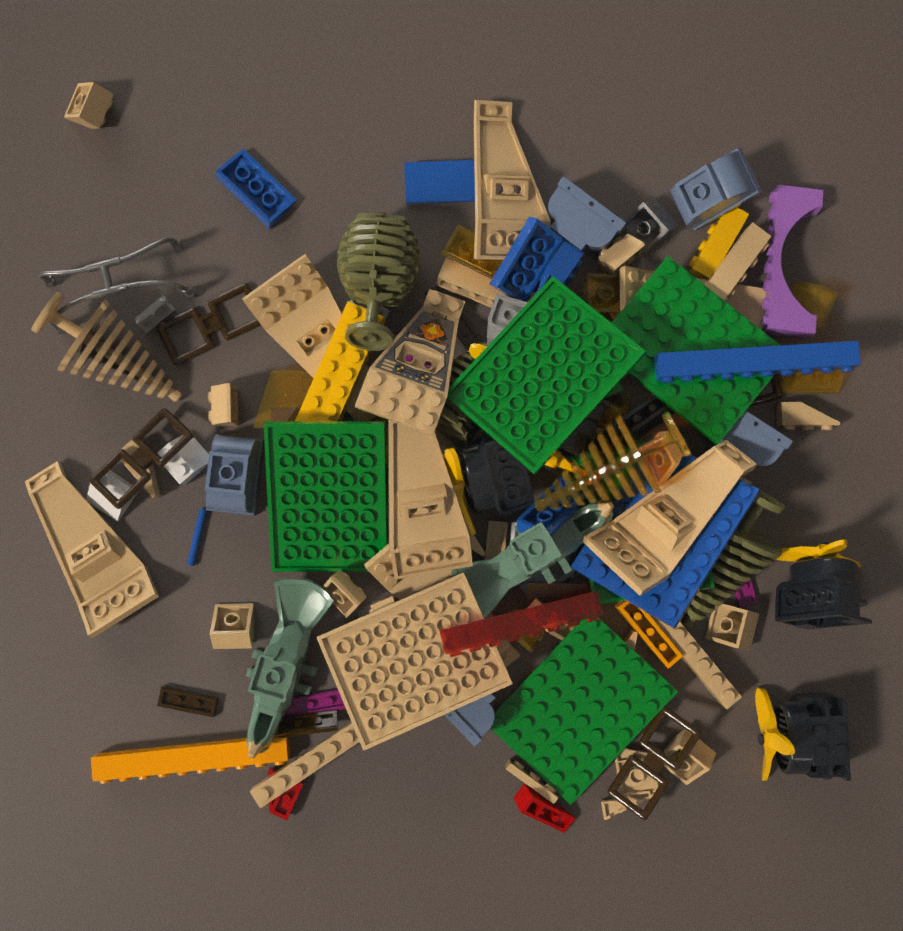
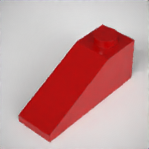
M525 783L513 798L522 814L563 833L566 832L576 819L574 815L556 802L553 804Z

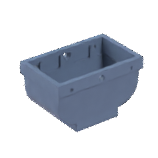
M737 148L711 164L704 165L676 183L675 187L670 190L686 227L693 228L694 231L708 225L762 192L742 148Z
M564 176L557 184V189L548 203V215L552 224L550 229L563 238L562 243L565 240L581 251L601 252L611 244L614 238L621 234L626 222Z
M747 411L742 414L720 441L721 443L728 440L758 466H767L774 463L784 449H788L793 442ZM712 442L709 448L716 446V444Z
M215 434L212 449L209 451L206 475V510L245 515L256 514L264 446L263 439Z
M494 693L451 711L452 716L448 713L445 714L446 718L474 747L493 725L495 716L491 701L495 699Z

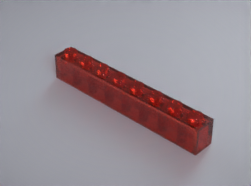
M598 591L442 629L439 632L445 654L454 657L462 655L461 650L469 649L470 652L482 650L481 645L489 644V647L501 645V640L508 639L509 642L521 640V635L528 634L529 637L541 635L540 631L548 629V633L560 630L559 626L567 624L568 628L580 625L579 621L587 619V623L599 620L598 616L604 614Z

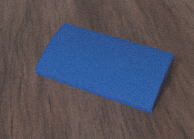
M244 148L216 170V179L269 230L297 202Z
M474 160L404 162L406 204L475 202Z
M529 216L491 280L490 285L510 298L527 302L547 265L562 243L563 238L539 219Z
M562 475L517 519L518 532L523 533L542 522L550 536H552L592 496L595 488Z

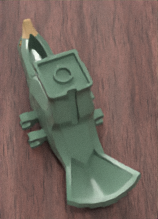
M596 500L578 509L552 536H550L542 522L523 533L518 532L519 535L510 541V545L493 559L473 562V566L451 570V576L454 577L464 572L485 620L506 592L514 586L535 577L541 572L548 584H551L557 579L550 570V567L558 562L565 574L571 572L573 569L566 557L573 554L580 547L584 536L612 520L614 504L604 500Z
M282 578L274 581L279 622L265 651L259 649L253 651L252 658H256L257 662L255 668H248L246 676L251 678L248 692L254 694L253 711L246 739L249 758L254 759L259 753L269 749L285 712L295 697L296 691L309 695L313 687L299 683L302 672L315 676L318 667L305 664L310 637L314 626L327 612L335 599L329 591L308 579Z

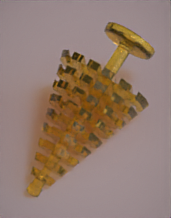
M667 411L662 415L668 431L638 447L619 413L615 419L631 451L627 452L615 428L610 423L606 429L620 458L616 457L609 442L601 432L597 438L609 463L606 464L597 446L592 441L588 447L598 469H595L590 458L583 451L579 456L587 475L584 474L577 461L574 460L570 465L577 480L574 481L569 471L565 469L562 477L567 486L563 487L557 478L553 482L556 491L552 492L548 487L544 491L546 497L534 502L536 509L543 511L548 506H551L552 509H560L558 504L560 500L565 507H572L569 495H572L578 505H585L584 499L579 492L581 489L591 504L598 503L591 487L592 484L604 502L610 501L608 492L601 480L603 478L616 499H623L612 475L613 473L617 476L626 494L629 497H636L630 481L623 470L625 467L642 496L649 495L634 465L635 462H638L655 494L662 493L645 457L672 443L677 445L684 457L691 455L670 413Z

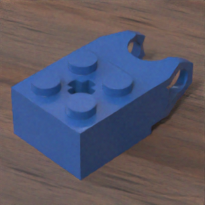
M564 240L536 285L537 292L552 276L568 287V284L571 283L576 275L575 271H578L583 263L580 259L584 252Z

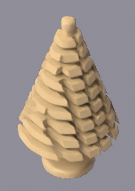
M57 291L46 304L31 328L33 332L40 333L48 322H51L76 338L58 366L57 371L64 372L84 344H86L87 347L75 363L70 374L77 375L94 350H96L98 354L84 373V378L89 379L103 358L107 357L109 360L95 379L96 381L102 382L111 367L116 363L119 367L108 384L114 385L124 369H126L130 373L120 386L126 389L136 375L140 379L133 388V391L139 392L144 383L147 382L150 385L144 394L151 395L156 388L160 391L157 395L159 398L167 395L171 400L177 402L182 396L180 391L171 387L173 382L170 378L166 383L161 381L165 375L162 368L156 377L151 374L158 364L154 359L146 370L141 368L149 356V352L146 349L136 363L131 361L141 346L139 340L135 342L126 357L121 354L134 335L131 330L127 332L115 350L111 348L126 325L123 320L118 323L105 343L101 341L118 315L115 310L109 314L96 334L92 335L110 305L106 299L82 329L57 312L63 301V295Z

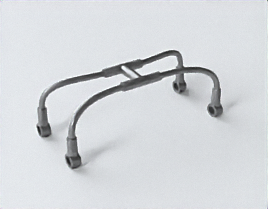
M169 237L158 240L124 257L107 259L79 269L42 271L38 273L39 279L45 283L46 287L55 286L53 276L101 270L105 288L66 304L57 311L59 314L86 300L98 299L139 286L158 285L181 289L187 299L195 298L193 287L170 281H139L115 286L112 284L109 267L120 265L122 262L133 259L168 242L173 247L175 253L183 251L181 241ZM50 322L51 327L56 329L58 334L66 333V331Z

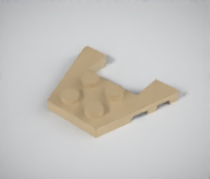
M625 748L615 758L617 774L630 755H635L643 761L648 752ZM633 765L619 786L620 793L635 805H638L653 796L658 788V782ZM615 799L601 800L604 820L627 809Z

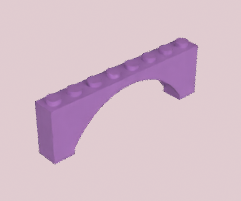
M777 185L769 196L771 209L768 212L770 226L767 229V233L771 237L769 239V246L765 251V254L768 256V262H766L764 268L767 278L763 285V291H766L762 302L764 316L761 319V327H763V332L767 335L810 340L816 334L817 315H812L803 308L789 290L782 272L781 253L788 232L805 218L811 215L816 216L822 209L823 190Z

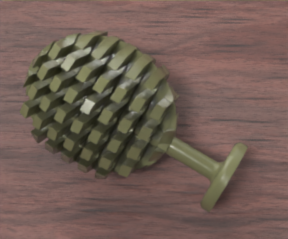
M378 212L377 214L359 213L349 224L342 236L337 253V268L342 286H344L350 299L354 304L367 305L365 321L356 322L348 326L345 332V339L356 348L367 351L385 350L393 341V334L387 327L377 323L379 307H399L406 299L405 297L410 294L419 274L418 271L421 263L420 248L416 235L404 216L387 215L386 212Z

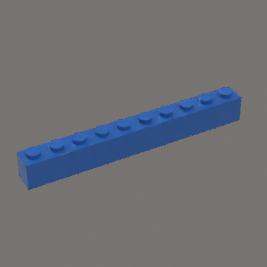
M858 341L657 353L654 357L656 381H662L664 384L673 383L674 380L682 379V382H692L697 378H702V381L714 380V377L730 380L734 379V376H742L743 379L753 378L754 375L772 377L778 373H781L782 376L794 375V372L810 375L814 374V371L828 374L833 373L834 370H841V372L846 373L854 371V368L861 365Z

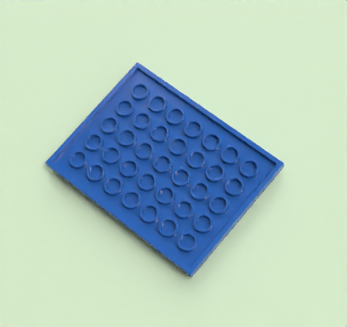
M684 452L679 465L668 480L697 458ZM642 456L612 501L614 504L612 520L658 488ZM739 480L669 578L641 596L586 545H584L571 568L675 629L759 495L760 489Z

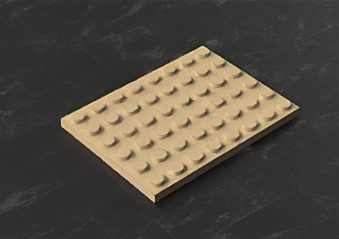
M464 572L316 637L363 751L513 684Z

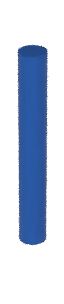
M199 509L187 565L190 566L195 565L207 514L206 509Z

